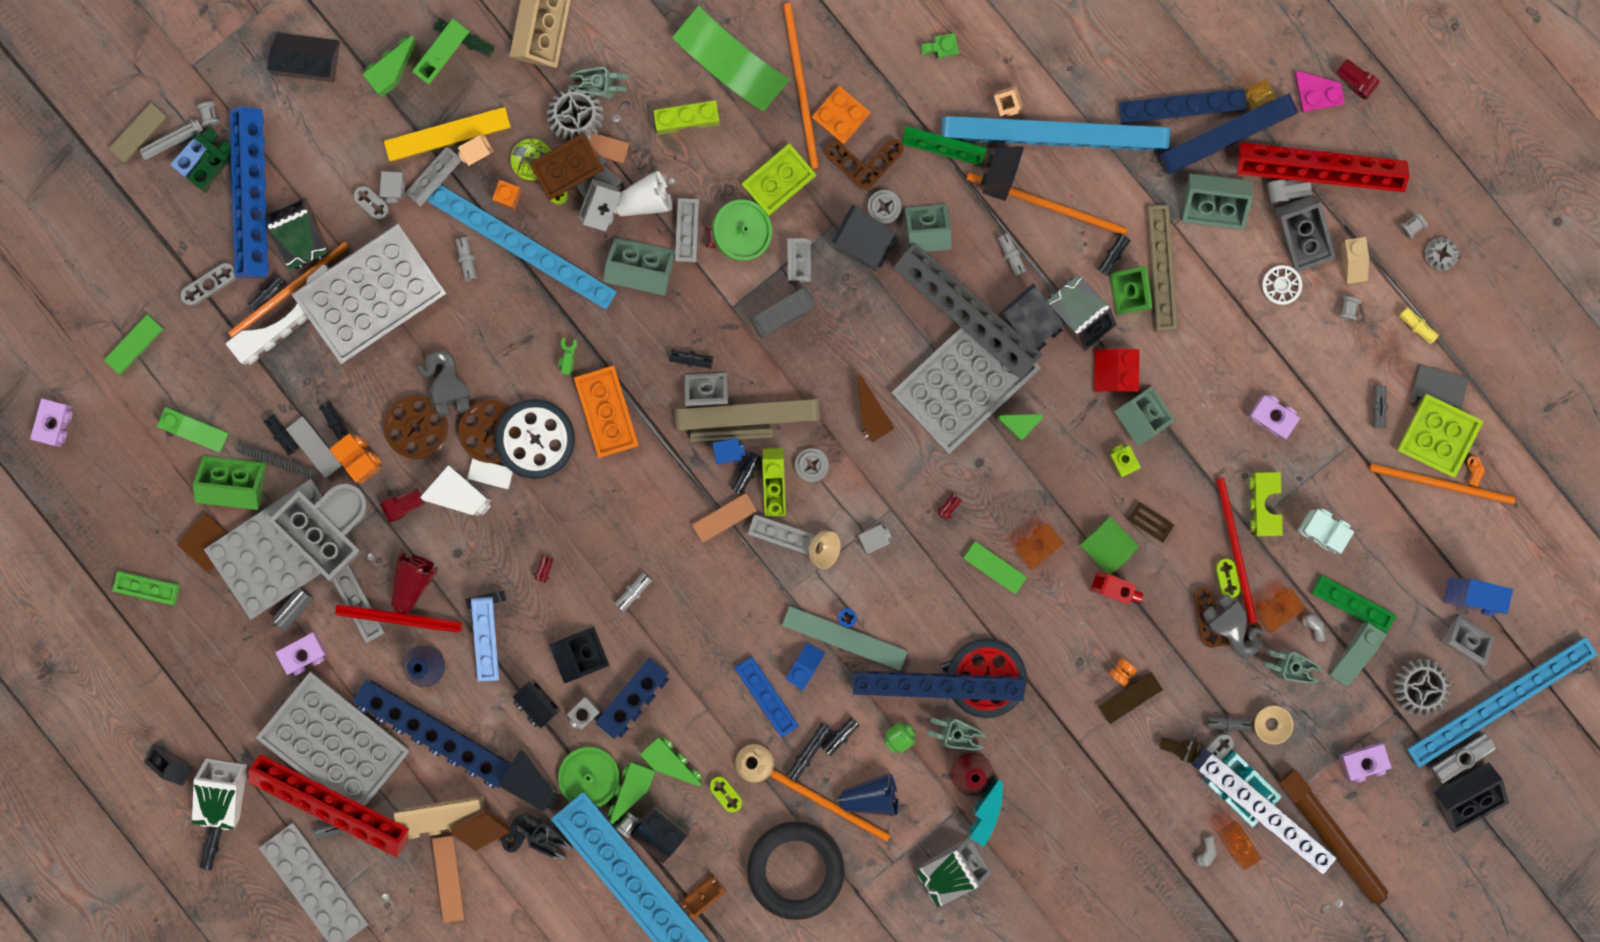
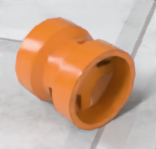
M1121 657L1117 662L1116 668L1111 669L1108 674L1125 687L1129 682V677L1135 675L1138 670Z

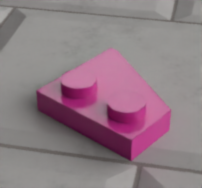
M1301 71L1295 72L1302 113L1345 104L1341 83Z

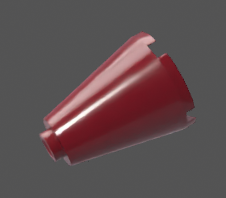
M404 552L398 554L391 598V606L394 607V611L406 613L413 609L437 573L438 567L433 568L434 563L415 554L412 557H405L407 553Z
M970 752L961 755L955 760L951 769V779L954 786L960 792L967 795H977L984 792L990 786L993 779V769L988 759L983 755ZM973 774L978 775L976 779L971 780Z

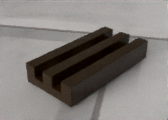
M1140 502L1137 503L1127 519L1162 543L1174 527V524ZM1142 509L1168 526V528L1164 529L1138 511ZM1134 517H1139L1143 521L1147 522L1148 524L1162 532L1163 535H1158L1157 533H1155L1154 531H1152L1151 529H1149L1148 527L1134 519Z

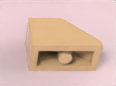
M1366 237L1342 241L1340 249L1346 284L1368 281L1369 253Z

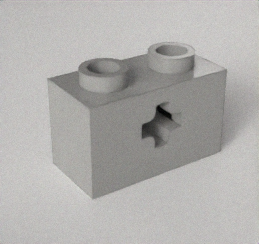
M592 179L578 216L581 223L606 231L608 225H611L613 222V212L621 201V192L614 185Z

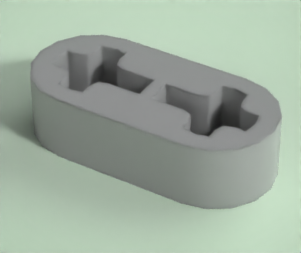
M364 186L355 190V201L377 220H384L389 216V206L372 190ZM368 191L367 197L371 199V202L368 203L364 199L360 201L361 196L359 194ZM374 204L379 207L384 206V214L375 215L377 211L372 206Z
M1219 734L1204 749L1211 753L1215 752L1214 756L1222 761L1233 749L1234 743L1230 736ZM1227 739L1228 741L1226 744L1228 745V747H1222L1219 751H1217L1216 749L1220 746L1219 740Z

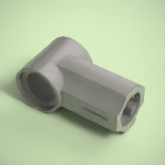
M1277 180L1267 183L1271 204L1288 202L1290 199L1311 196V182Z

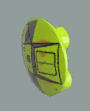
M538 139L523 140L512 151L511 166L519 177L525 180H538L529 163L551 150L544 142Z

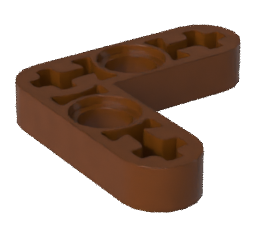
M891 139L886 142L866 165L837 141H832L826 146L825 154L859 188L867 190L873 187L899 159L904 147L898 139ZM897 144L899 146L897 149L899 153L893 152L889 156L893 160L889 162L888 158L881 153L884 151L887 155L890 151L889 145L895 146ZM839 147V154L843 157L844 153H846L848 156L844 157L839 164L837 161L840 158L836 154L831 156L830 148ZM876 159H883L886 163L885 168L877 170L874 167V161ZM847 160H853L856 163V168L853 171H847L844 168V163ZM868 167H870L874 173L878 174L877 177H875L873 174L869 178V181L871 182L870 184H861V176L863 175L866 177L870 173V170H867Z
M1197 588L1194 591L1193 600L1202 644L1209 648L1230 645L1224 636L1217 635L1212 631L1211 634L1216 635L1213 644L1205 640L1209 633L1207 629L1203 631V626L1207 627V625L1202 621L1201 616L1202 612L1207 608L1199 609V606L1204 605L1203 601L1198 599V595H1201L1202 590L1209 595L1205 599L1206 605L1211 604L1215 611L1216 606L1213 592L1209 588ZM1249 621L1247 622L1246 630L1250 629V625H1253L1254 628L1262 629V626L1257 622L1250 624ZM1245 634L1244 642H1248L1247 634Z

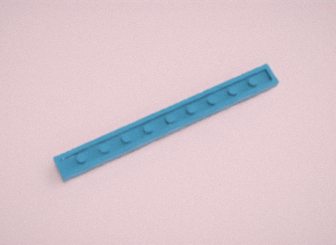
M439 185L427 199V202L603 309L607 310L616 296L617 291L442 185Z
M1582 637L1406 749L1416 766L1420 768L1598 654L1587 637Z

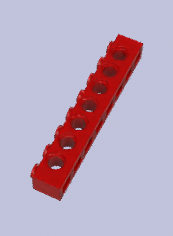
M1242 142L1239 144L1236 157L1237 174L1404 193L1410 177L1408 161Z
M262 754L258 756L249 768V784L396 858L408 842L409 828Z

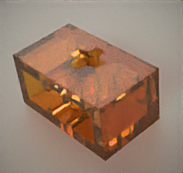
M1039 524L1032 530L1034 534L1030 538L1023 537L1015 544L1017 548L1014 551L1029 570L1034 569L1064 544L1049 524ZM1034 540L1043 542L1041 550H1034L1032 548L1035 546Z
M1282 587L1273 593L1275 597L1269 601L1266 598L1256 605V616L1267 632L1272 633L1306 609L1292 588L1285 589V587ZM1276 604L1282 605L1280 608L1281 613L1274 611L1277 608Z
M1236 820L1217 831L1241 869L1245 870L1262 859L1244 829Z

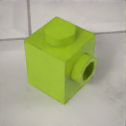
M1121 444L1113 448V453L1108 455L1119 478L1141 468L1130 445L1124 447Z

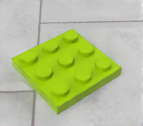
M1425 393L1397 451L1455 478L1484 421Z

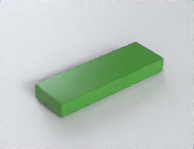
M147 314L104 361L119 375H122L164 328Z
M974 541L963 557L964 560L1013 594L1017 593L1027 578L976 541Z
M117 571L112 591L175 606L180 585Z

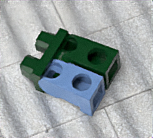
M211 128L206 129L201 135L197 133L194 139L170 164L204 193L208 192L212 182L231 161L228 158L231 155L230 144L224 140L218 148L213 146L212 144L219 135Z

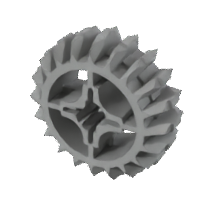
M568 87L567 94L560 91L561 97L554 96L553 100L555 103H549L551 110H547V116H549L547 122L551 125V131H556L555 135L557 138L563 135L564 142L582 133H585L588 140H590V133L597 135L596 128H601L602 123L600 121L604 120V116L601 114L603 107L599 106L600 100L595 99L594 95L578 92L579 88L572 92ZM576 102L583 103L587 105L589 108H586V106L580 107L576 104ZM569 104V108L562 111V114H559L562 108ZM573 108L575 109V112L578 113V122H576L575 118H573ZM591 117L590 121L585 126L581 127L582 122ZM561 123L571 124L575 129L567 128Z
M1416 659V666L1412 661H1409V669L1406 666L1401 667L1404 674L1396 673L1400 681L1395 680L1393 684L1399 685V688L1393 689L1394 693H1400L1396 697V701L1404 700L1400 706L1402 708L1408 706V713H1412L1415 710V715L1420 716L1422 712L1424 716H1429V709L1433 714H1436V706L1439 709H1443L1444 706L1441 701H1449L1448 698L1444 697L1445 694H1451V691L1446 690V687L1452 684L1451 682H1445L1449 678V674L1441 675L1444 672V668H1437V662H1433L1430 665L1429 659H1425L1423 663L1421 659ZM1422 670L1416 681L1408 682L1414 673ZM1429 672L1436 678L1438 687L1430 683ZM1414 685H1426V687L1431 688V690H1419V688L1414 687ZM1407 688L1414 691L1415 699H1417L1416 703L1410 699ZM1436 693L1432 701L1423 704L1429 694Z

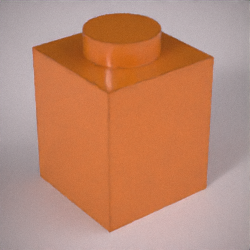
M499 180L492 200L496 204L515 210L522 190L518 186Z

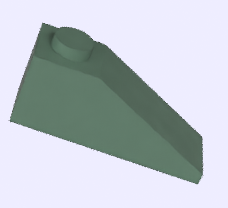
M1363 622L1330 673V676L1348 687L1375 654L1387 634L1370 623Z

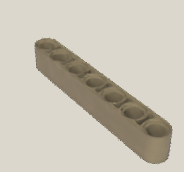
M819 399L674 410L676 431L821 421Z

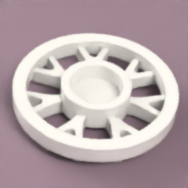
M1280 265L1273 267L1263 278V293L1274 304H1289L1295 301L1301 293V277L1295 269L1289 266ZM1279 269H1285L1284 277H1279ZM1271 273L1277 278L1274 282L1268 279ZM1291 273L1296 276V279L1292 282L1287 278ZM1273 285L1274 290L1267 292L1266 286ZM1291 285L1298 286L1297 292L1290 290ZM1275 292L1280 294L1278 301L1272 298ZM1288 292L1292 299L1286 301L1283 294Z

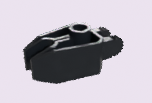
M525 813L522 816L523 819L531 824L533 828L529 830L524 825L518 823L514 828L527 837L528 846L552 858L565 860L566 853L557 846L560 845L571 851L572 844L559 828L547 817H542L538 820Z

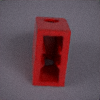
M1099 571L1096 572L1089 590L1127 605L1131 602L1139 605L1143 599V593L1136 590L1135 584Z

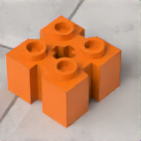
M349 433L329 450L345 467V470L356 483L364 484L383 468L380 465L382 460L375 452L372 453L367 450L369 444L361 435Z

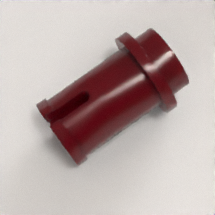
M953 493L950 494L943 506L938 508L937 515L945 521L952 518V513L962 502Z
M541 555L537 572L533 574L535 575V580L546 583L547 579H550L548 576L554 558L548 557L547 559V556Z

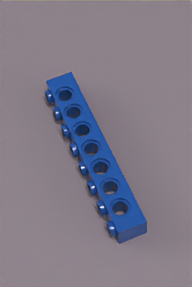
M238 107L229 110L235 278L259 279L268 277L269 264L267 262L263 109Z

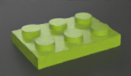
M789 143L741 185L757 204L762 207L766 214L770 216L817 175Z

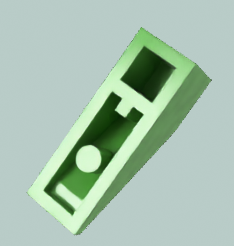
M165 407L157 425L161 429L220 453L229 433L167 407Z

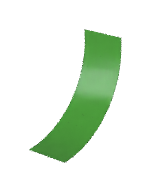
M700 6L694 10L672 37L711 74L763 112L790 81L788 77L773 69L739 43Z

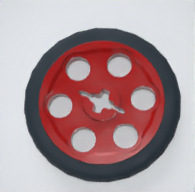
M978 639L969 642L960 648L949 664L948 674H961L964 671H968L975 675H985L987 673V666H989V675L1004 676L1010 674L1012 676H1025V692L1027 672L1024 662L1018 652L1002 641ZM981 654L984 657L983 663L981 665H974L972 663L973 655ZM997 655H1001L1005 659V663L1001 667H996L993 664V659ZM952 698L956 705L964 712L980 718H995L1004 715L1020 702L1001 700L999 703H993L991 700L981 699L973 702L970 699Z

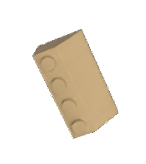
M521 0L509 57L526 63L557 68L571 0Z
M484 796L400 809L394 813V818L397 823L409 828L408 839L420 837V833L428 832V836L441 834V830L449 829V832H451L450 827L486 809Z

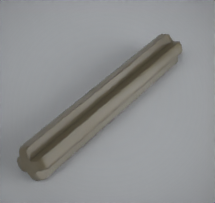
M772 426L690 431L691 442L773 437Z

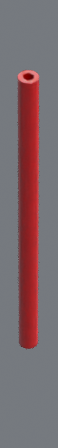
M1224 477L1216 479L1250 624L1257 622L1225 479Z

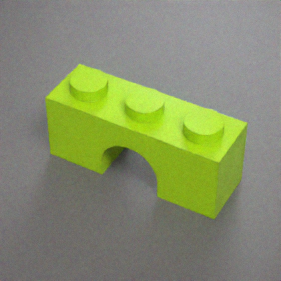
M716 100L654 110L658 135L679 132L680 129L688 127L706 128L720 125Z
M1281 472L1252 473V477H1249V490H1252L1249 509L1253 511V520H1250V532H1253V537L1283 536L1282 515H1273L1265 508V500L1269 495L1281 493Z

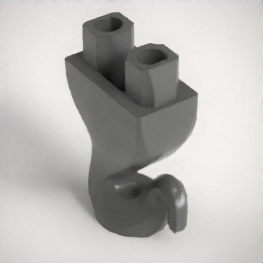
M448 351L428 355L425 359L426 370L423 366L417 367L424 377L429 378L433 376L436 366L442 365L440 374L430 388L429 401L431 409L435 408L439 418L450 415L449 405L455 404L457 413L468 411L470 409L468 400L470 393L467 386L456 376L454 357Z
M1225 594L1218 599V603L1224 610L1217 614L1213 607L1210 606L1202 612V615L1207 622V627L1213 633L1224 636L1237 656L1248 659L1263 646L1257 634L1265 635L1266 632L1259 628H1251L1247 633L1250 643L1244 645L1247 626L1246 612L1238 601H1234L1228 594Z

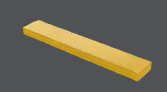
M503 107L385 140L384 144L389 161L393 162L468 141L483 133L484 135H489L511 128L506 108Z

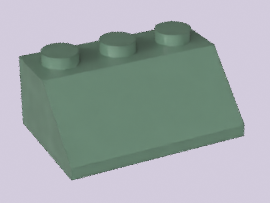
M1189 173L1185 190L1182 222L1245 230L1253 199L1252 181Z
M615 237L606 261L603 282L665 296L676 251Z

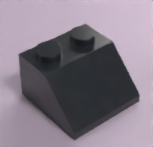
M1024 147L997 148L994 156H989L986 167L990 169L988 174H983L980 185L984 186L982 194L1006 201Z
M595 627L549 644L564 684L610 666Z
M534 679L526 683L513 696L515 699L514 705L521 712L524 710L529 715L527 719L535 728L538 726L541 729L562 711Z

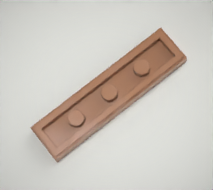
M454 835L432 838L443 923L465 920Z

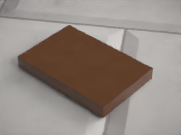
M585 133L576 136L529 163L549 201L605 170Z

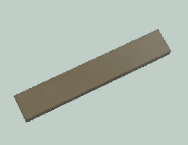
M1169 204L1147 206L1156 332L1177 331Z

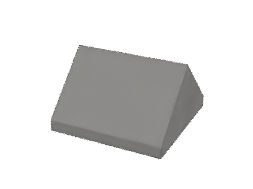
M727 373L685 375L686 407L729 405Z
M1458 615L1441 643L1472 663L1486 666L1495 637Z

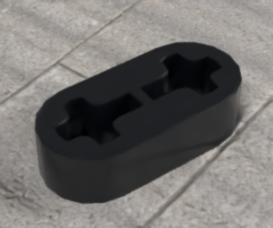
M504 590L472 597H493V604L507 601ZM471 598L465 599L467 609H472Z
M524 814L518 815L509 827L510 833L506 834L502 840V846L507 852L517 851L526 838L514 828L518 820H523L522 816ZM526 822L528 829L531 830L532 825ZM516 834L518 836L515 840L517 847L514 845L511 848L508 847L509 842L506 841L507 838L511 839Z

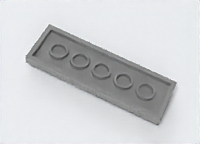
M295 822L259 848L328 942H346L370 924Z

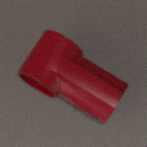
M1349 59L1335 73L1352 87L1353 92L1364 100H1367L1380 84L1376 76L1370 72H1364Z
M418 488L399 497L390 498L380 504L388 523L397 521L405 517V514L426 505L425 501L420 498L422 494Z

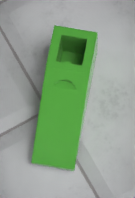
M453 18L412 72L427 84H430L470 31Z
M413 36L400 40L397 48L393 51L388 50L385 52L378 63L370 64L365 69L366 72L362 74L381 98L399 84L417 44Z
M659 736L640 754L655 771L699 787L703 783L700 780L702 778L701 774L695 768L691 770L686 765L688 760L681 753L676 754L672 749L674 745L667 737L662 738Z
M634 761L630 765L626 764L622 777H625L623 785L619 784L615 797H618L616 806L612 804L608 817H611V824L619 819L649 790L655 774L653 768Z

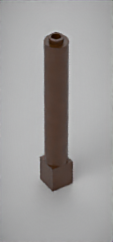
M1292 768L1276 782L1301 811L1370 903H1377V905L1383 903L1388 898L1387 894L1389 891L1313 794L1312 789L1299 772Z

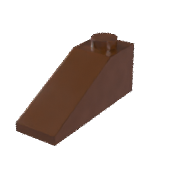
M862 375L857 377L861 424L863 427L861 432L867 441L871 439L872 442H875L895 428Z

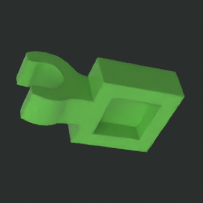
M955 33L934 37V43L922 44V47H920L922 55L937 53L938 59L959 54Z
M562 338L561 347L565 352L564 357H560L558 369L562 370L561 374L572 376L574 353L578 343L577 340H573V345L567 347L565 344L566 338Z

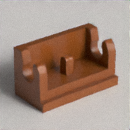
M712 873L680 900L681 906L688 911L689 916L694 920L726 893V889Z

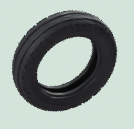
M799 821L782 823L766 831L754 844L747 864L748 883L759 904L770 913L790 920L811 918L826 910L839 895L845 875L843 856L834 839L823 829L813 824ZM790 841H802L812 845L820 852L826 865V876L820 889L812 896L802 900H790L778 895L771 888L766 877V863L769 856L778 846Z

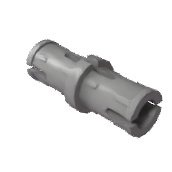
M1010 233L997 238L1005 253L1004 258L1008 260L1014 276L1016 277L1026 272L1027 269L1019 256L1020 251L1016 249Z
M463 237L461 240L458 238L455 242L459 254L458 263H461L464 281L477 279L473 264L475 259L474 255H471L468 237Z
M642 572L631 586L628 585L626 587L627 591L615 602V605L625 612L636 598L639 599L641 597V592L652 582V579Z

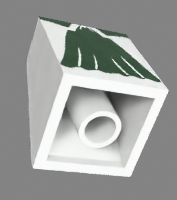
M449 465L420 497L424 501L476 516L479 514L484 515L490 509L491 505L489 503L492 501L491 498L467 479L459 470Z
M205 759L194 778L192 824H198L203 827H218L223 830L235 829L240 819L247 774L246 764Z

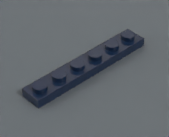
M1245 89L1118 103L1121 124L1247 110Z

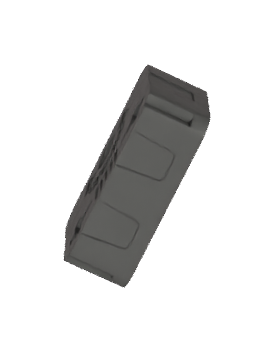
M804 287L751 318V321L760 337L765 339L815 310L817 305L807 288Z

